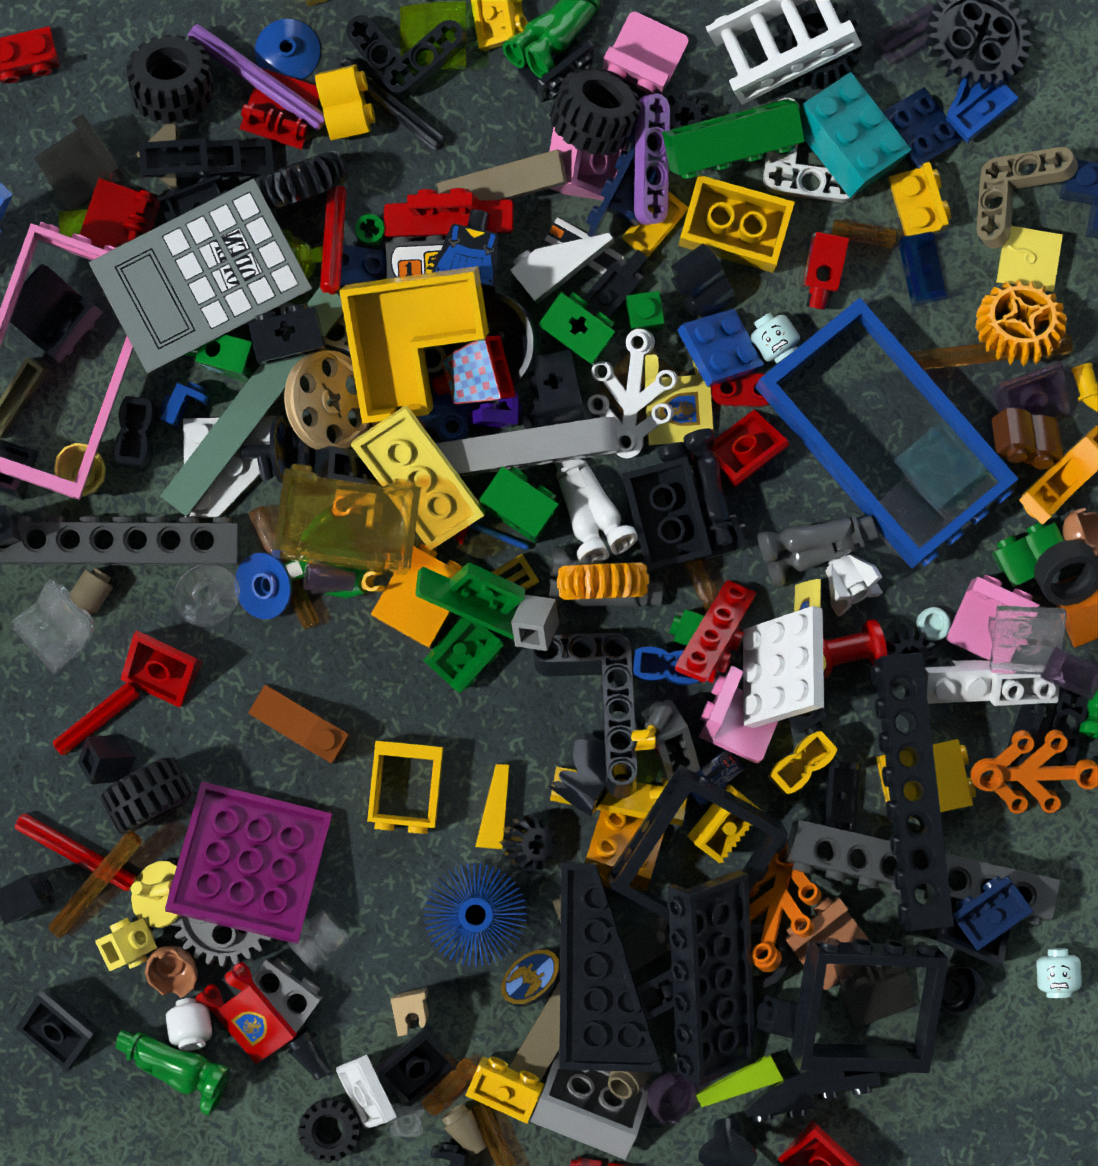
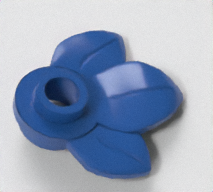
M434 392V408L429 415L419 416L424 425L436 429L437 435L442 441L461 440L467 436L469 431L468 412L480 409V404H483V401L454 404L450 393L439 396ZM453 421L459 425L457 432L449 433L446 430V425L449 422Z

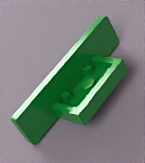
M468 562L451 579L426 567H422L418 570L415 594L421 599L514 640L511 621L517 611L514 607L524 600L525 588Z

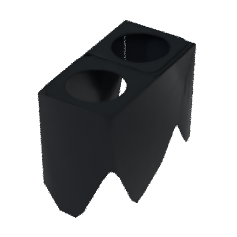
M585 733L586 740L577 739L573 747V760L577 772L561 771L559 778L562 782H552L554 786L548 787L576 808L592 816L609 791L606 786L604 741L589 733ZM622 773L615 775L614 779L618 781Z

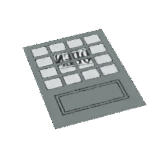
M254 179L88 262L147 373L254 319L256 315L266 313L312 289Z

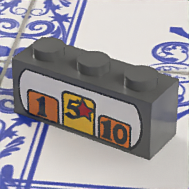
M432 235L426 237V241H413L411 237H397L393 239V243H386L387 278L432 273L446 236Z

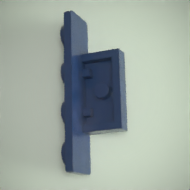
M635 127L628 140L633 144L628 152L622 150L614 168L619 170L614 180L608 178L601 191L600 196L605 197L601 206L594 205L587 218L586 223L590 225L589 237L596 236L607 212L635 226L639 224L634 212ZM649 167L646 174L647 180L651 185H654L657 180V174L653 168ZM655 191L647 192L648 195H654Z

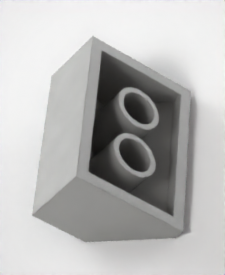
M558 1050L530 1122L625 1160L637 1137L653 1085L645 1083L635 1096L628 1099L618 1098L608 1087L611 1071L559 1069Z

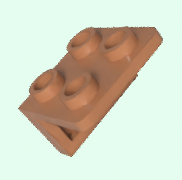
M827 897L813 908L815 913L809 919L814 923V931L809 937H799L792 931L791 925L786 929L789 934L784 937L787 945L803 965L805 963L808 941H827V937L837 939L840 942H853L854 939L869 940L847 912L848 908L837 897L832 900ZM807 922L800 923L798 930H804ZM827 964L823 989H830L859 965Z

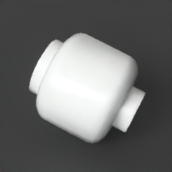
M185 998L178 1000L176 1006L166 1013L168 1037L171 1044L178 1046L179 1050L194 1051L206 1046L205 1042L212 1036V1026L209 1009L205 1005L196 1003L194 998Z

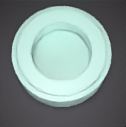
M937 607L923 610L916 620L918 633H926V640L937 641L944 638L951 626L948 614Z

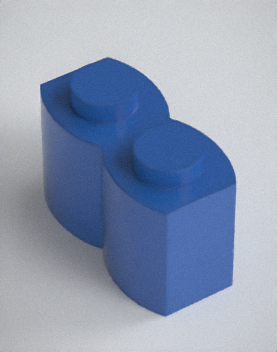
M641 647L634 651L632 675L641 681L657 682L665 679L672 684L680 686L693 685L699 682L675 670L676 663L684 650L668 653L657 647Z

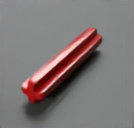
M125 683L53 740V746L61 755L68 754L139 697V692L133 684Z

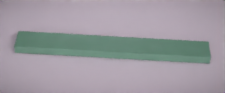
M319 287L307 304L309 308L315 307L318 311L325 339L342 317L343 309L341 297L338 294L330 295L329 293H323ZM288 328L282 337L289 341L290 334L294 333L295 330ZM304 356L263 366L260 365L160 497L186 517H189L283 394L291 369Z

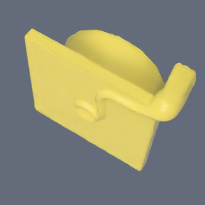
M1011 225L1009 240L1001 249L996 283L1004 284L1006 281L1008 284L1015 286L1016 281L1019 279L1022 286H1028L1033 281L1034 288L1040 289L1045 285L1046 291L1054 292L1063 235Z

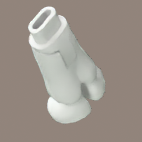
M575 459L554 463L558 471L556 478L569 512L573 532L576 538L583 542L577 551L580 563L589 565L608 559L609 552L599 536V529L605 533L613 554H621L629 549L638 540V535L632 526H620L621 515L604 492L587 461Z

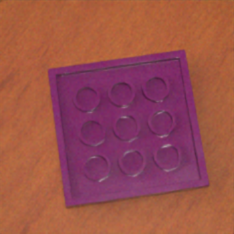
M201 781L166 902L165 912L298 944L332 813Z

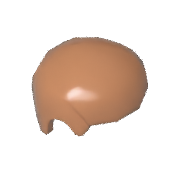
M1086 508L1070 512L1065 517L1063 524L1064 541H1082L1091 547L1097 557L1098 514L1094 511L1084 512Z
M163 946L154 950L148 956L145 975L148 984L159 991L161 995L176 993L181 998L195 988L198 970L195 959L188 950H184L179 946Z

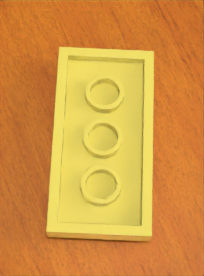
M407 405L352 441L351 446L429 550L434 549L485 515L486 511Z

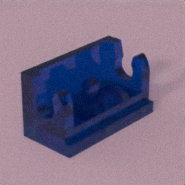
M933 232L901 237L898 246L911 306L947 300L948 296L944 286Z

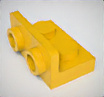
M471 0L479 49L487 51L500 47L509 37L523 32L528 21L523 15L522 0Z
M930 162L923 163L920 169L917 168L888 177L906 241L946 229L949 224L948 220L951 219V212L947 201H942L938 190L942 187L940 175L937 169L932 170Z

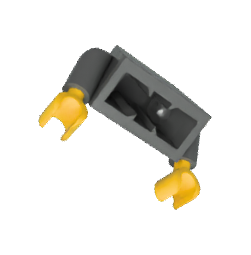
M653 700L648 702L640 713L645 729L634 730L631 735L632 741H637L635 751L652 749L664 771L661 777L663 786L651 785L650 798L652 799V805H654L680 764L693 772L700 770L689 728L672 700H665L663 702Z

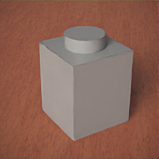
M525 595L511 621L516 647L548 650L559 625L556 599Z

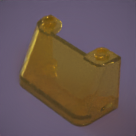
M292 464L291 469L284 468L272 552L273 557L387 574L405 575L411 568L421 487L413 486L414 482L406 479H393V484L378 486L321 478L317 474L311 473L312 467Z

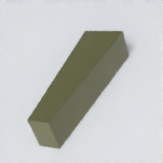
M25 358L0 398V438L6 435L50 370L34 358Z

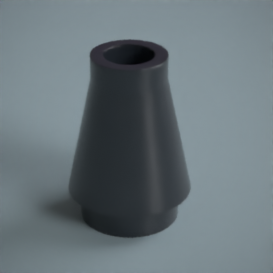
M309 1028L297 1032V1035L286 1043L289 1047L288 1053L312 1075L315 1081L323 1078L332 1070L327 1062L317 1034L312 1033Z

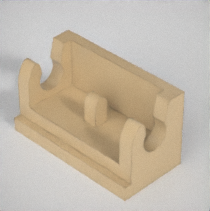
M427 987L397 993L392 996L391 1004L398 1037L408 1034V1030L411 1029V1020H416L417 1015L420 1027L423 1028L429 1017L426 1001L428 996Z

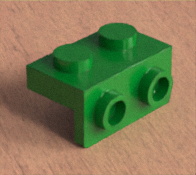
M462 617L423 661L453 689L461 693L464 689H468L475 683L478 673L486 664H491L497 659L504 643L486 627Z

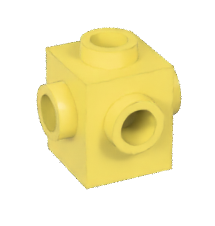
M127 917L109 926L112 933L95 941L109 971L128 964L130 969L147 961V953L157 949L153 932L146 925L144 918L131 923Z

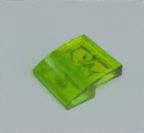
M466 1L431 2L400 7V55L403 56L438 24L445 20L456 21L466 31ZM449 30L445 35L448 38L447 40L453 43L456 40L455 33ZM436 41L432 44L440 53L444 52ZM466 45L440 69H466ZM431 50L421 52L418 57L419 66L425 67L430 65L434 58L433 52ZM411 63L407 65L412 70V72H419L411 65Z

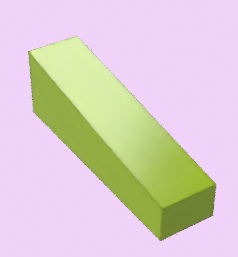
M768 1054L755 1063L743 1067L696 1092L695 1095L701 1107H705L781 1082L783 1078L772 1057Z

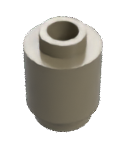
M95 567L92 572L85 569L69 593L68 597L70 599L66 605L89 619L93 613L97 614L113 589V586L109 584L111 577Z
M611 1071L608 1087L618 1098L628 1099L635 1096L654 1072Z

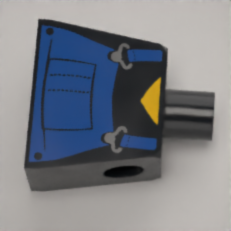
M472 209L470 210L467 226L451 225L432 273L478 266L482 291H496L499 237L497 233L486 231L490 217L489 213Z

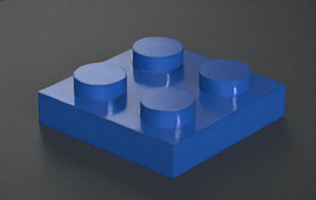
M734 308L684 323L677 330L707 387L757 372L764 366L760 355Z

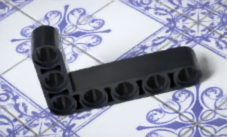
M621 633L554 635L547 651L533 649L535 669L541 675L549 677L601 675L606 786L609 793L616 798L629 797L634 793L637 786L636 741L631 739L632 732L635 730L630 641ZM617 650L622 652L623 654L621 656L614 657L609 655L608 653L610 651ZM581 651L590 654L585 658L575 656L577 652ZM549 652L555 654L556 657L545 659L541 655ZM617 680L623 682L625 685L617 688L611 686L609 683ZM616 711L624 712L626 716L624 718L618 719L611 716V714ZM617 742H623L628 747L623 750H617L612 745ZM622 773L628 775L630 779L620 782L615 780L614 776Z

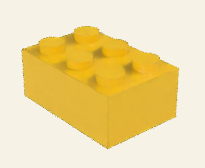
M699 175L678 246L694 250L704 243L718 258L773 273L778 262L795 202Z

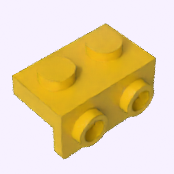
M482 1056L465 1096L524 1123H528L544 1083L540 1082L539 1078L531 1072L524 1070L517 1072L509 1068L508 1064L502 1059Z

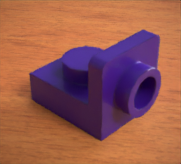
M515 392L516 397L499 399L498 404H480V409L468 412V426L508 428L517 425L521 415V403L518 401V392Z

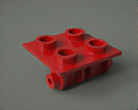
M261 68L317 108L320 99L317 86ZM255 87L253 88L248 105L244 104L241 111L243 120L239 128L240 130L302 150L310 126L304 123L303 119L297 118Z
M98 178L79 235L91 239V245L104 249L105 245L117 248L152 230L161 203L158 198L152 197L153 194L148 191L140 190L138 192Z

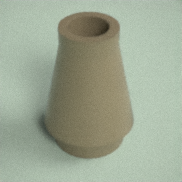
M464 1103L454 1107L441 1117L445 1124L443 1128L464 1148L470 1157L479 1153L487 1146L481 1136L472 1109H467Z

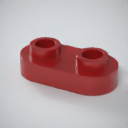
M750 373L723 382L729 383L732 386L733 391L730 394H724L721 391L720 386L723 383L711 386V398L716 404L725 407H765L769 403L762 395H757L753 389L759 379L765 374Z

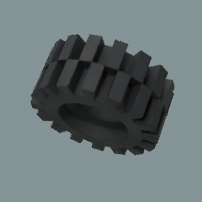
M325 1098L313 1103L301 1117L300 1126L298 1127L300 1145L304 1146V1151L307 1155L311 1154L314 1156L313 1159L317 1161L324 1160L325 1163H331L334 1160L337 1162L348 1156L357 1145L361 1133V1124L357 1118L356 1111H353L347 1102L343 1103L340 1099ZM333 1117L341 1123L343 1133L338 1141L326 1143L318 1137L317 1124L323 1118Z

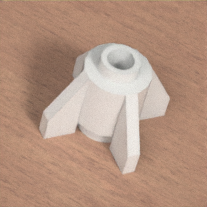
M853 554L829 560V566L825 572L829 579L831 606L837 616H842L851 607V604L858 603L867 596L878 597L883 593L877 584L882 575L875 565Z

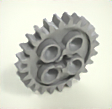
M180 916L171 924L172 926L182 928L175 935L176 939H188L183 949L190 950L196 947L193 956L195 959H199L206 953V963L209 965L214 962L216 957H218L219 964L222 967H225L229 957H231L234 965L240 962V955L242 954L248 960H252L251 949L255 948L263 952L260 941L262 939L267 941L273 940L271 937L247 931L241 934L238 929L231 928V940L226 944H219L216 940V932L219 928L224 927L222 925Z

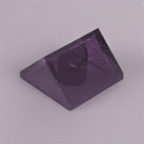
M1061 361L999 383L990 391L998 413L1006 408H1018L1026 410L1032 415L1049 416L1057 421L1071 416L1064 368Z

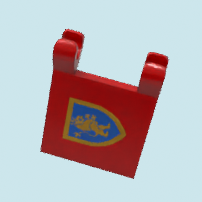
M239 962L233 967L234 970L226 973L225 980L230 986L241 990V992L226 1003H223L218 987L210 984L204 988V992L196 996V1002L205 1005L218 1018L255 1064H257L292 1040L297 1033L255 985L249 967L245 963Z

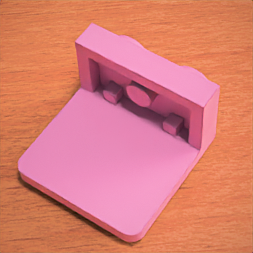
M631 12L613 48L609 46L604 56L603 69L622 81L625 79L635 84L639 90L647 94L658 93L663 95L688 45V38L686 35L638 12Z
M984 575L983 578L976 577L971 580L947 634V641L986 660L1009 662L1027 620L1035 616L1039 604L1032 602L1033 596L1022 590L1014 589L1013 592L1002 588V582L988 575Z
M731 666L725 677L719 674L711 693L716 696L713 703L707 702L700 720L704 721V725L699 738L753 763H760L764 758L778 721L756 728L744 726L743 690L737 688L744 671Z

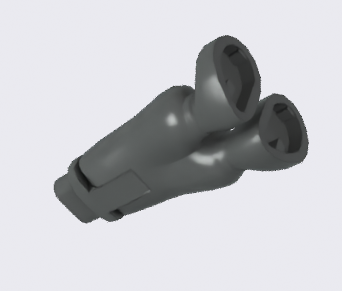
M853 515L849 516V518L836 519L816 525L788 527L779 533L762 532L757 534L764 562L768 566L774 588L785 584L786 573L789 567L793 566L797 571H805L859 549V543L861 548L866 547V541L879 538L872 515L860 519Z
M554 546L550 576L558 577V569L562 566L583 565L579 559H570L563 547ZM649 574L648 593L643 597L574 599L571 602L581 607H639L640 605L641 608H646V605L661 606L664 580L652 579ZM550 579L546 598L556 599L558 608L564 599L559 597L557 579Z

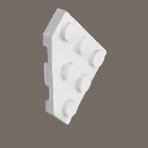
M265 416L243 446L270 444L272 421L275 417L280 416ZM219 418L183 419L184 464ZM240 449L189 517H221L228 510V507L260 476L257 459H243Z

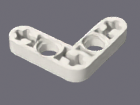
M782 98V99H780V100L789 99V100H791V101L797 102V101H795L794 99H791V98ZM795 144V149L787 154L781 155L775 153V150L766 152L763 184L771 193L834 202H848L854 198V196L849 198L847 194H840V188L833 186L829 187V193H824L826 176H831L829 183L838 184V182L825 167L795 164L798 144ZM776 170H780L783 177L792 178L793 171L799 172L796 179V189L790 188L792 181L786 180L782 181L780 186H776L774 179H770L769 175L772 176ZM807 174L817 176L820 181L819 188L814 191L806 190L802 185V178Z

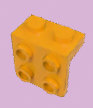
M600 811L584 863H597L605 887L611 888L607 875L643 822V818ZM664 833L632 880L633 883L647 890Z

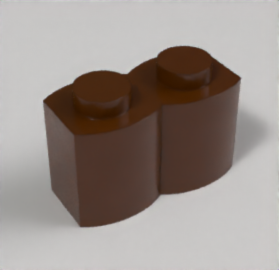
M1006 408L992 418L996 454L999 457L1007 459L1012 463L1025 462L1036 469H1048L1064 457L1059 423L1056 419L1044 415H1032L1030 412L1018 408Z

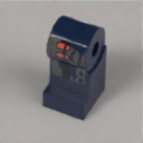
M723 750L695 773L724 788L747 766L738 755ZM693 791L689 793L699 806L704 805L708 801Z

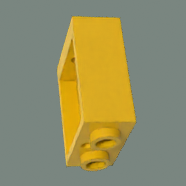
M375 741L367 822H375L374 829L394 831L396 824L408 826L409 833L428 834V828H436L443 747ZM384 755L433 760L428 819L378 814Z

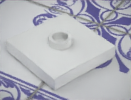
M367 1054L336 1067V1072L363 1128L368 1129L381 1125L397 1117Z

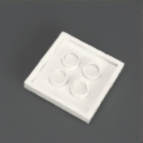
M811 606L743 629V633H745L743 638L744 726L756 728L824 708L822 608Z

